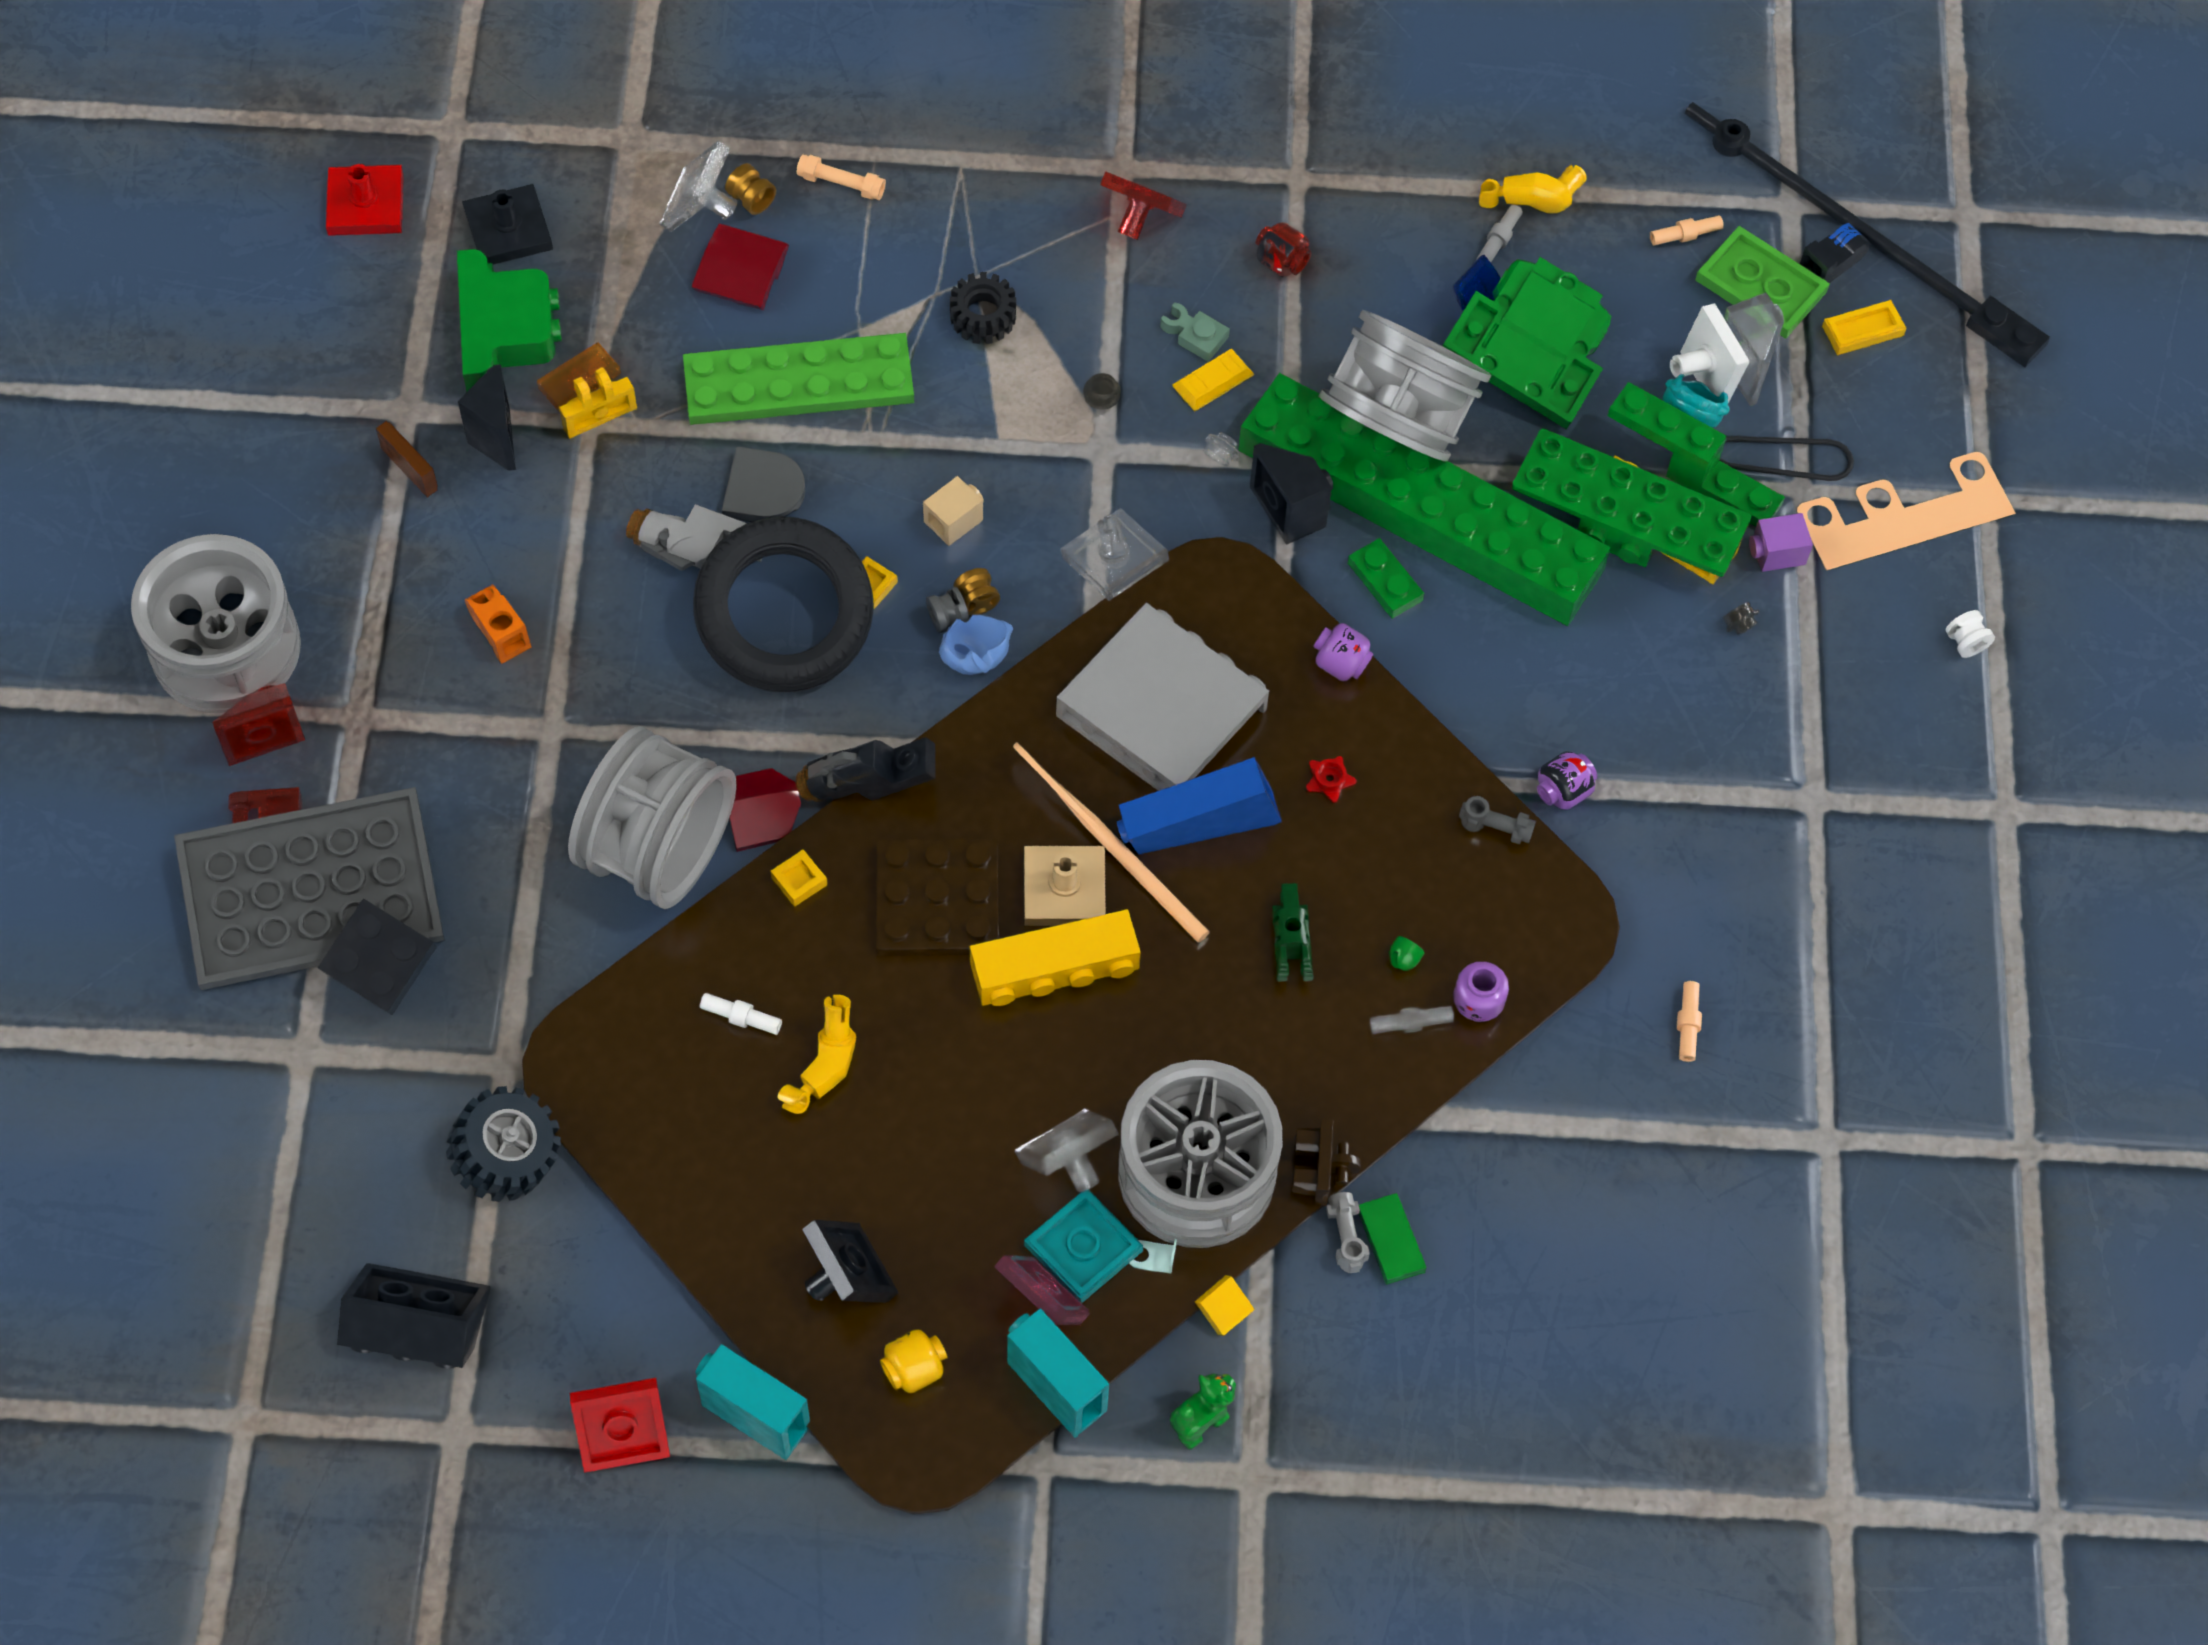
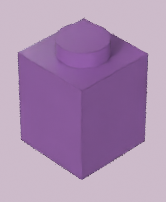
M1803 513L1758 520L1754 534L1749 538L1751 555L1753 558H1758L1762 572L1806 565L1813 547Z

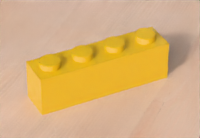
M1127 909L971 945L970 965L981 1005L1003 1006L1013 1002L1018 997L1031 994L1035 997H1041L1052 993L1057 988L1070 985L1076 988L1084 987L1096 979L1108 976L1112 978L1126 977L1132 974L1134 970L1140 968L1141 951Z

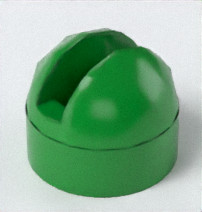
M1402 936L1396 937L1388 953L1392 966L1403 971L1413 969L1425 954L1420 946Z

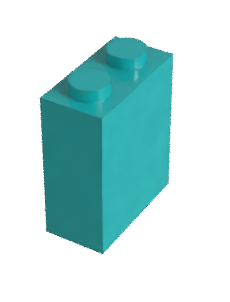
M1041 1308L1031 1316L1028 1313L1020 1316L1010 1326L1008 1330L1010 1333L1007 1335V1363L1073 1437L1076 1438L1107 1412L1109 1383Z
M722 1344L714 1354L707 1353L699 1363L695 1374L697 1375L696 1382L702 1406L784 1460H787L808 1431L806 1426L810 1422L807 1399Z

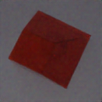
M285 683L276 686H265L256 693L245 696L212 722L229 766L305 741Z

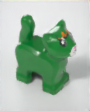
M1214 1373L1206 1376L1199 1375L1200 1390L1183 1402L1170 1415V1425L1178 1434V1439L1188 1450H1192L1203 1441L1202 1434L1211 1425L1219 1428L1229 1420L1230 1415L1227 1412V1406L1234 1401L1236 1383L1230 1375Z

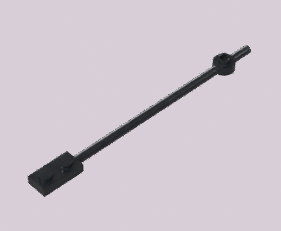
M1694 102L1687 107L1685 115L1714 134L1713 146L1720 154L1729 157L1744 155L1842 225L1850 223L1872 246L1968 312L1971 316L1967 321L1966 327L2026 368L2047 346L2050 336L1990 295L1981 304L1750 142L1751 133L1748 126L1742 121L1736 119L1720 121Z

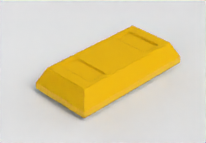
M1231 348L1172 384V387L1192 410L1196 412L1253 377L1254 373Z

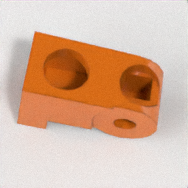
M493 584L465 599V604L472 619L485 635L501 664L532 648L525 624L504 595H501Z

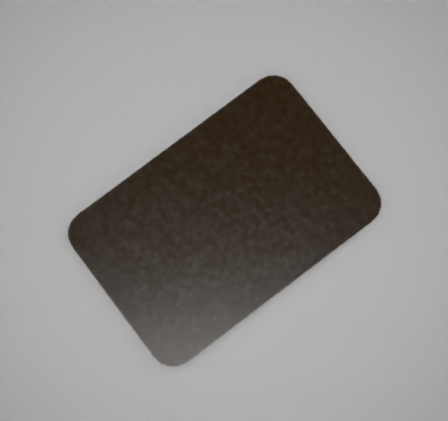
M1224 537L1195 539L1163 554L916 738L914 741L926 737L935 743V779L873 801L857 792L834 799L556 1006L531 1034L522 1059L524 1091L528 1098H530L532 1093L538 1096L540 1099L537 1104L541 1108L548 1105L552 1110L548 1118L550 1121L557 1120L559 1129L554 1136L561 1137V1145L750 1363L807 1399L810 1422L806 1426L807 1430L851 1481L882 1506L914 1515L948 1511L978 1495L1062 1425L1007 1363V1335L1010 1333L1008 1330L1020 1316L1026 1313L1031 1316L1041 1308L1110 1385L1200 1309L1195 1301L1225 1275L1232 1276L1236 1280L1324 1207L1314 1205L1315 1196L1292 1192L1294 1166L1316 1167L1317 1157L1295 1155L1297 1129L1320 1128L1321 1119L1334 1120L1332 1154H1337L1338 1143L1350 1144V1155H1354L1361 1160V1170L1358 1173L1348 1175V1185L1346 1186L1336 1185V1174L1331 1173L1330 1192L1327 1197L1328 1203V1198L1331 1195L1342 1192L1593 983L1613 958L1620 925L1614 898L1598 875L1374 656H1372L1357 680L1351 677L1347 681H1340L1318 667L1316 656L1319 650L1314 648L1313 645L1325 627L1332 631L1340 623L1274 559L1249 543ZM1145 603H1148L1156 610L1161 609L1167 612L1174 620V623L1187 632L1192 631L1201 637L1206 646L1217 654L1223 653L1227 655L1238 669L1248 676L1253 675L1259 678L1266 686V689L1269 690L1267 710L1262 713L1257 709L1195 778L1255 757L1272 788L1282 820L1281 823L1139 855L1130 842L1124 844L1117 826V821L1122 820L1119 805L1157 792L1158 790L1056 716L1057 696ZM1018 742L1051 777L1094 813L1209 930V934L1198 943L1105 848L1106 914L1128 909L1141 951L1140 968L1123 978L1108 976L1096 979L1084 987L1076 988L1070 985L1057 988L1052 993L1041 997H1035L1031 994L1015 998L1013 1002L1003 1006H994L992 1004L982 1006L970 965V955L877 956V840L998 839L999 939L1053 927L1025 926L1024 846L1103 845L1084 827L1048 782L1015 750L1013 745ZM1338 756L1343 757V764L1347 774L1357 780L1356 784L1342 789L1336 803H1332L1323 792H1308L1306 786L1313 778L1309 766L1311 760L1321 762L1325 759H1335ZM1328 776L1326 779L1332 781L1333 777ZM1473 796H1480L1487 800L1489 810L1516 819L1520 812L1530 815L1529 819L1535 820L1536 823L1529 844L1522 841L1520 844L1511 842L1512 834L1485 825L1479 831H1468L1463 827L1459 817L1463 802H1467ZM804 849L826 876L827 886L794 907L771 878V870ZM1297 883L1299 905H1308L1314 976L1312 981H1303L1300 973L1301 958L1287 959L1289 963L1287 981L1277 980L1272 906L1281 905V884ZM1397 936L1413 941L1425 952L1420 962L1411 970L1403 971L1395 968L1389 960L1388 953ZM1474 962L1492 963L1499 967L1508 979L1509 992L1504 1008L1497 1017L1488 1021L1476 1022L1467 1019L1458 1011L1454 1004L1453 992L1458 975L1467 965ZM705 993L734 1003L736 1000L752 1004L754 1010L782 1019L780 1031L775 1035L749 1025L743 1028L729 1023V1018L701 1009L702 997ZM833 995L846 996L851 1001L849 1026L856 1034L855 1048L846 1077L820 1099L811 1094L808 1108L802 1114H795L783 1109L782 1105L784 1102L778 1100V1093L781 1088L790 1084L800 1089L804 1085L800 1075L818 1056V1033L824 1028L825 1023L824 1000L830 997L833 1006ZM1189 1060L1217 1061L1234 1066L1252 1076L1271 1097L1277 1107L1282 1124V1150L1277 1167L1276 1184L1270 1205L1260 1221L1246 1234L1226 1244L1209 1248H1190L1176 1245L1171 1274L1138 1269L1128 1264L1080 1304L1024 1246V1240L1084 1189L1088 1188L1137 1240L1174 1245L1148 1232L1132 1216L1123 1201L1118 1182L1121 1123L1127 1103L1136 1089L1153 1073L1171 1064ZM1190 1112L1182 1113L1183 1115L1189 1118V1121L1191 1120L1192 1116ZM1221 1116L1217 1120L1218 1126L1220 1122L1226 1121L1228 1119ZM1153 1140L1150 1142V1148L1161 1145L1163 1142ZM1201 1143L1193 1144V1147L1199 1145L1200 1150H1206L1208 1147L1202 1148ZM1241 1152L1237 1154L1245 1162H1248L1250 1159L1246 1153ZM1168 1178L1165 1182L1171 1189H1179L1181 1187L1173 1178ZM1221 1185L1208 1190L1212 1195H1219L1224 1191ZM813 1220L860 1223L899 1293L887 1303L842 1301L836 1290L823 1301L815 1300L808 1293L805 1281L823 1268L802 1229ZM1143 1248V1252L1134 1260L1137 1262L1146 1261L1149 1257L1147 1249ZM914 1329L925 1332L929 1338L936 1335L942 1343L947 1354V1358L941 1361L943 1375L939 1380L915 1393H907L902 1388L895 1390L880 1363V1359L885 1357L884 1348L889 1342Z

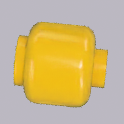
M914 1329L889 1342L884 1348L885 1357L880 1359V1363L895 1390L902 1388L907 1393H915L942 1377L943 1365L941 1361L947 1358V1354L936 1335L929 1338L922 1330Z

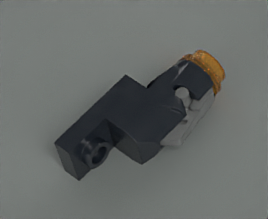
M925 737L893 749L882 741L873 740L854 748L828 753L823 757L808 762L797 773L796 786L800 795L807 801L821 802L829 798L834 800L856 792L873 801L935 779V743Z

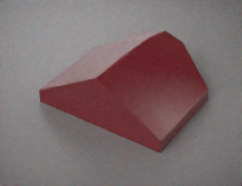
M773 768L736 776V794L729 822L737 852L777 843L792 831L801 805L795 781Z

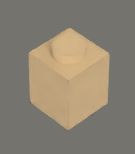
M957 476L923 502L924 523L950 546L983 521L984 499L975 486L972 484L967 485Z

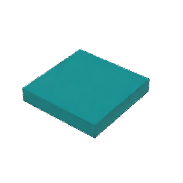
M1088 1188L1084 1189L1024 1240V1246L1080 1304L1143 1252V1245Z

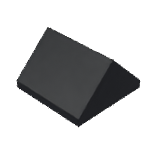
M501 364L493 365L458 401L467 443L508 471L516 470L510 404Z

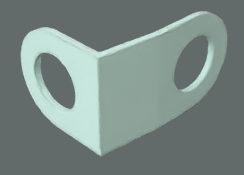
M1175 1239L1174 1245L1138 1240L1143 1245V1248L1147 1249L1149 1257L1144 1262H1137L1133 1259L1129 1264L1138 1269L1171 1274L1177 1239Z

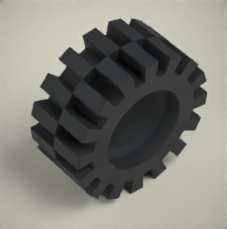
M980 272V278L978 279L975 278L974 273L969 274L968 282L961 278L957 282L958 288L954 286L951 290L950 321L951 324H954L955 332L958 334L962 331V338L965 340L973 336V343L980 344V338H985L986 344L993 343V336H996L998 341L1004 339V331L1009 334L1012 331V324L1015 325L1014 288H1009V282L1005 278L999 283V275L994 273L991 279L987 278V272ZM987 301L995 304L997 310L988 315H978L971 312L969 307L976 302Z

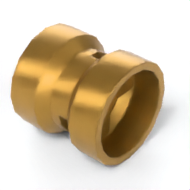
M748 163L737 167L730 174L725 184L727 193L734 199L742 200L743 207L753 215L760 214L766 210L776 196V187L767 179H760L759 172Z

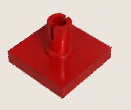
M355 164L349 167H328L326 230L328 236L402 233L404 180L402 165L365 166L363 164Z
M657 1378L570 1393V1404L584 1473L670 1457Z

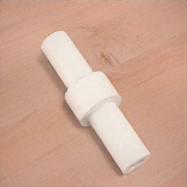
M705 993L700 1003L701 1009L729 1018V1023L743 1028L749 1025L777 1035L782 1025V1019L753 1009L752 1004L736 1000L734 1003Z

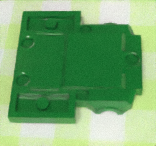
M1541 257L1536 263L1517 259L1506 269L1493 290L1494 301L1475 291L1442 346L1489 372L1492 375L1489 383L1567 430L1603 370L1602 367L1587 359L1586 356L1594 354L1608 331L1611 315L1600 304L1603 295L1579 281L1573 273L1564 272Z

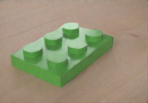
M1741 226L1736 228L1700 268L1695 281L1785 339L1827 293L1830 285L1824 279Z

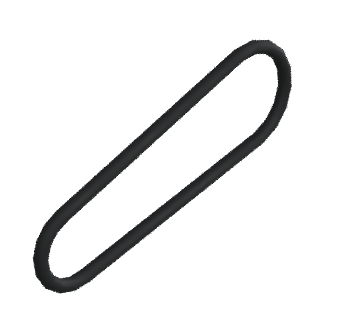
M1727 436L1725 442L1832 445L1844 451L1847 455L1848 465L1844 472L1829 476L1730 463L1721 457L1719 460L1734 469L1825 481H1837L1847 477L1852 471L1854 464L1851 451L1839 441L1831 439Z

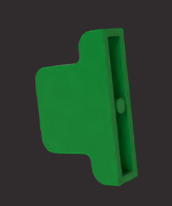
M476 249L457 250L462 368L466 391L493 365L501 364L503 368L545 364L551 361L556 353L555 342L562 341L560 319H554L553 311L560 310L558 288L550 289L547 274L539 269L494 272L493 263H488L486 256L481 251Z

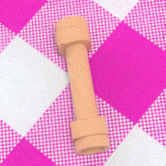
M802 154L797 165V175L806 180L815 182L817 178L850 187L861 191V197L880 200L885 190L886 180L880 178L879 175L868 172L864 177L822 164L821 158L817 156Z

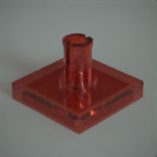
M1106 171L1100 184L1103 187L1128 196L1126 200L1130 202L1118 233L1136 240L1139 239L1149 210H1154L1155 207L1182 218L1187 204Z

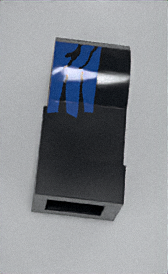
M1846 223L1839 227L1831 236H1827L1819 243L1815 240L1806 246L1800 265L1828 283H1831L1860 261L1867 253L1871 243L1850 223ZM1814 263L1822 268L1821 274H1818L1813 269L1812 265Z

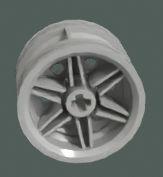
M1189 1060L1171 1064L1153 1073L1136 1089L1127 1103L1121 1123L1118 1182L1123 1201L1132 1216L1151 1234L1172 1244L1177 1239L1176 1245L1183 1247L1209 1248L1229 1243L1246 1234L1260 1221L1267 1210L1276 1184L1277 1167L1282 1150V1124L1277 1107L1267 1091L1252 1076L1228 1064L1213 1060ZM1190 1112L1192 1116L1191 1120L1189 1121V1118L1183 1115L1182 1113ZM1221 1116L1228 1119L1226 1121L1220 1122L1218 1126L1217 1120ZM1153 1140L1163 1142L1161 1145L1150 1148V1142ZM1201 1143L1202 1148L1208 1147L1206 1150H1200L1199 1145L1193 1147V1144ZM1241 1152L1246 1153L1250 1159L1248 1162H1245L1237 1154ZM1168 1178H1173L1181 1187L1179 1189H1171L1165 1182ZM1218 1185H1221L1224 1189L1219 1195H1212L1208 1192V1190Z

